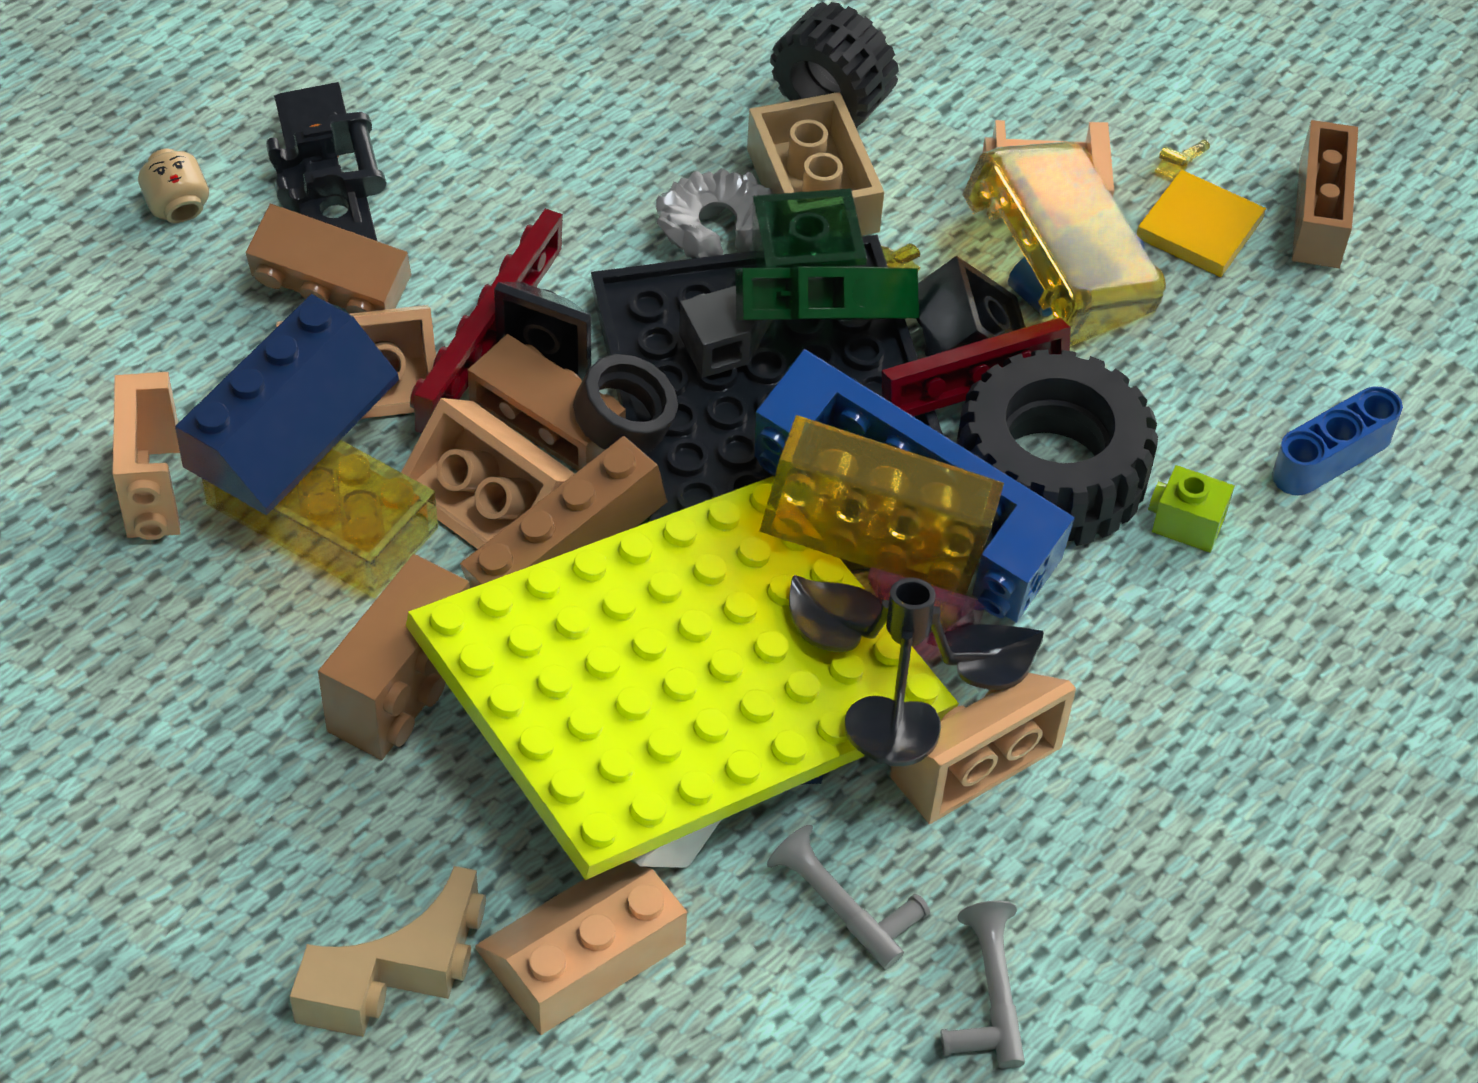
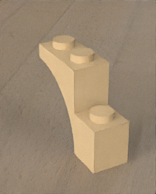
M454 866L445 887L429 908L410 924L390 935L371 942L351 946L330 947L307 944L290 994L294 1022L364 1037L370 1017L379 1018L382 1013L387 987L449 999L454 979L464 980L467 974L471 956V945H466L465 942L469 929H479L484 916L486 895L478 893L477 870Z

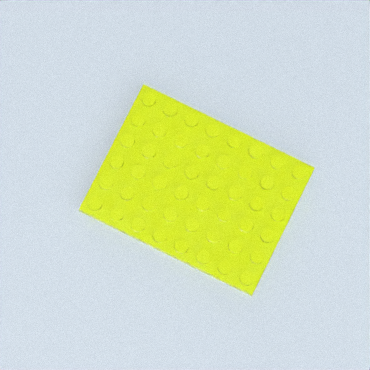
M773 476L408 611L406 621L407 629L585 880L864 757L865 755L858 751L846 736V713L852 704L867 696H883L894 700L901 647L900 644L892 639L886 628V623L876 638L869 639L862 636L858 646L847 652L819 649L805 641L798 633L789 609L790 586L794 575L817 582L842 583L862 589L865 588ZM911 646L904 702L917 701L930 704L936 710L941 721L949 711L958 707L959 703Z

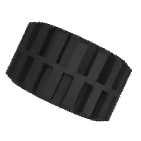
M822 2L811 7L775 43L772 48L774 53L770 56V63L774 67L772 70L773 78L780 85L778 89L789 101L840 92L857 128L896 86L898 81L896 74L899 72L898 63L893 59L895 52L892 46L886 43V36L883 32L877 30L869 18L866 16L863 18L858 14L857 10L849 6L845 9L840 3L831 2L827 5Z

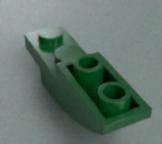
M792 267L735 269L736 321L919 318L918 268Z

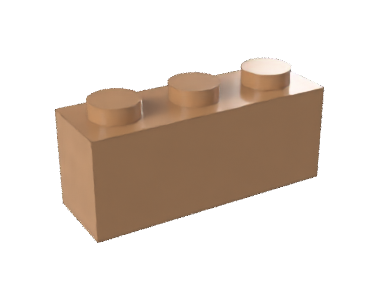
M1311 120L1299 164L1292 261L1340 269L1352 231L1358 127L1316 120Z
M271 203L245 252L251 274L261 284L273 289H280L283 286L299 292L305 299L313 294L330 304L346 309L349 314L396 309L412 275L408 252Z
M507 334L467 370L469 401H474L510 428L575 470L579 471L605 451V449L600 448L585 436L575 420L573 402L582 380L573 371L562 369L543 357L535 347L528 344L524 345ZM600 393L607 407L618 416L626 419V409L611 395Z

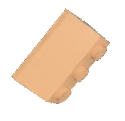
M428 305L350 313L397 371L399 381L361 419L414 413V408L410 407V396L413 387L420 378L425 379L433 368L436 357L431 308ZM278 321L276 327H278L283 321Z
M441 398L393 487L476 549H479L575 473L474 401Z
M1028 673L1014 687L1002 690H989L984 698L970 706L965 707L961 705L949 711L940 721V738L935 749L922 761L913 765L891 766L890 777L930 825L1062 748L1076 687L1069 680Z
M627 861L587 880L583 879L479 942L475 947L539 1034L542 1035L686 945L687 911L653 869Z

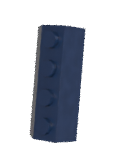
M311 294L175 426L182 466L267 516L399 381L398 373L352 315Z

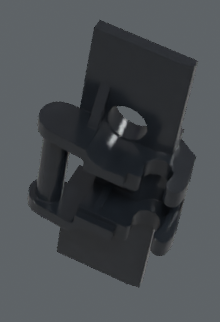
M339 82L274 95L286 149H281L278 139L274 137L267 139L266 147L269 160L277 173L278 178L275 180V188L282 207L377 241L367 197L384 191L387 183L384 173L378 170L370 138L372 122L369 115L363 112L346 113ZM354 153L358 171L342 172L338 162L339 155ZM333 205L344 206L348 209L343 216L338 218H329L323 215L324 210Z

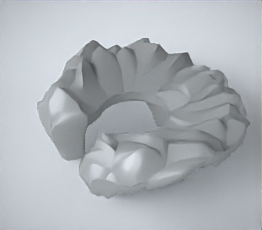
M723 168L714 174L709 171L704 174L694 171L689 178H681L678 183L673 182L670 190L662 193V196L658 195L656 199V210L659 216L657 224L667 235L671 244H675L684 250L685 255L692 259L722 255L724 252L721 247L720 236L704 227L700 220H706L714 215H719L726 208L731 210L737 219L735 226L736 250L739 252L755 251L759 249L773 231V223L778 210L777 198L773 190L765 188L764 185H758L751 172L747 171L744 175H741L738 172L729 173Z

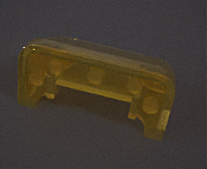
M1074 141L998 147L979 156L962 195L973 214L988 209L986 214L990 221L1003 218L1045 289L1038 301L1042 309L1051 307L1053 319L1061 317L1071 326L1070 347L1156 312L1162 302L1163 292L1166 289L1164 275L1150 261L1096 172L1092 157L1087 149L1080 147Z

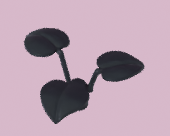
M794 575L790 586L789 609L792 621L798 633L811 645L827 651L847 652L858 646L862 636L869 639L876 638L885 623L892 639L901 645L894 700L883 696L864 697L850 706L845 717V733L850 743L868 758L880 764L886 763L889 766H908L922 761L935 749L940 738L941 723L934 707L924 702H904L911 646L920 644L930 634L931 628L943 662L946 665H957L959 677L967 684L988 690H1002L1014 687L1028 675L1042 644L1043 630L1007 625L970 624L958 626L945 634L940 622L941 609L934 606L935 590L929 583L917 578H905L895 582L890 589L889 600H883L882 604L871 592L849 584L817 582Z

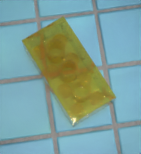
M796 415L779 460L759 532L902 579H921L929 583L937 591L965 599L992 528L1004 482Z
M342 440L315 465L267 516L202 479L207 505L374 599L396 576L409 558L438 529L434 490Z

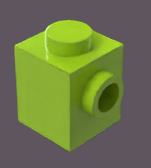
M1175 465L1168 483L1158 481L1151 497L1148 510L1156 513L1152 532L1211 553L1227 515L1235 485Z

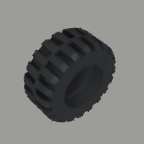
M1036 350L1031 352V356L1023 358L1021 354L1004 360L1003 368L997 364L981 375V380L971 386L966 394L965 404L962 405L956 444L1075 517L1068 541H1074L1076 546L1094 542L1095 534H1099L1102 538L1107 537L1119 530L1120 523L1124 524L1130 521L1136 514L1139 503L1144 500L1158 445V435L1155 432L1157 422L1154 412L1149 406L1146 407L1148 400L1137 386L1130 388L1128 386L1129 378L1116 368L1113 371L1106 369L1105 363L1102 360L1090 356L1089 360L1076 357L1077 352L1062 350L1061 355L1049 354L1048 350ZM1036 433L1058 434L1081 443L1093 453L1094 457L1074 463L1052 462L1032 455L1015 440Z

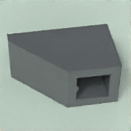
M736 286L709 294H700L691 299L680 301L679 336L701 378L748 365L772 320L736 321Z

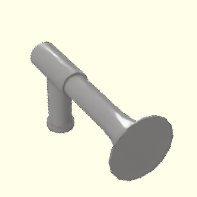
M806 825L799 828L774 850L767 861V866L771 868L778 865L787 866L800 874L847 924L848 930L878 963L887 970L904 954V951L893 939L918 920L924 919L930 914L927 903L921 896L913 894L905 904L877 923L865 909L863 910L815 856L810 845V835L813 831V826Z
M980 902L967 906L957 915L959 922L969 925L974 929L981 945L991 1003L990 1016L992 1026L951 1031L941 1029L943 1056H950L952 1053L996 1049L999 1068H1018L1025 1064L1016 1006L1012 1000L1004 952L1003 934L1005 923L1017 912L1016 905L1011 902Z

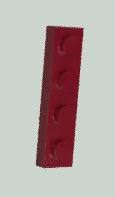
M1059 317L882 370V397L911 416H917L965 401L966 394L971 386L981 380L983 373L997 364L1003 368L1004 360L1021 354L1023 358L1031 356V352L1036 350H1048L1049 354L1061 355L1062 350L1070 351L1071 326Z

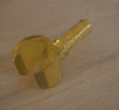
M1203 139L1182 152L1165 146L1159 155L1162 161L1155 169V172L1174 180L1181 169L1186 171L1188 164L1194 158L1210 148V143Z
M908 243L896 250L881 245L888 267L918 268V271L920 270V267L912 261L920 257V251L914 244Z

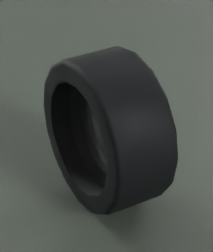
M619 354L600 358L588 369L573 402L577 424L585 436L597 446L606 450L621 437L625 436L643 453L652 451L662 441L675 419L678 408L675 389L664 373L645 360L635 356ZM605 388L620 389L632 394L644 404L650 413L651 421L636 422L618 416L607 407L600 396L599 390Z

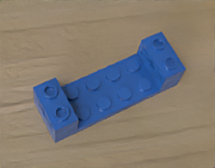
M804 349L756 411L754 457L757 458L761 467L775 477L782 478L786 476L798 484L828 442L834 438L839 447L850 456L866 458L880 467L882 474L891 482L900 486L907 484L923 494L926 502L934 509L942 513L951 512L956 516H961L968 520L969 528L977 536L991 541L981 555L972 595L978 599L980 606L991 615L998 618L1006 616L1017 623L1062 560L1075 517Z

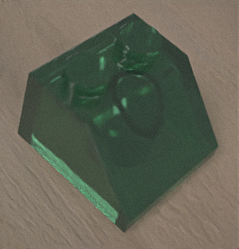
M851 188L753 196L752 244L757 268L866 265L867 256Z

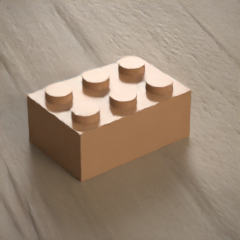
M416 554L409 558L318 670L326 730L328 733L381 761L394 745L400 747L407 741L414 728L416 716L425 705L432 707L439 700L446 683L407 629L408 611L470 589L468 580Z

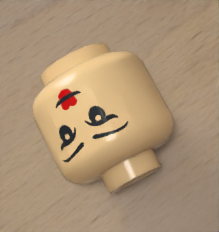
M168 148L154 152L139 171V186L150 211L155 217L168 220L171 223H180L194 219L203 211V206L209 197V187L193 155L184 151H174Z

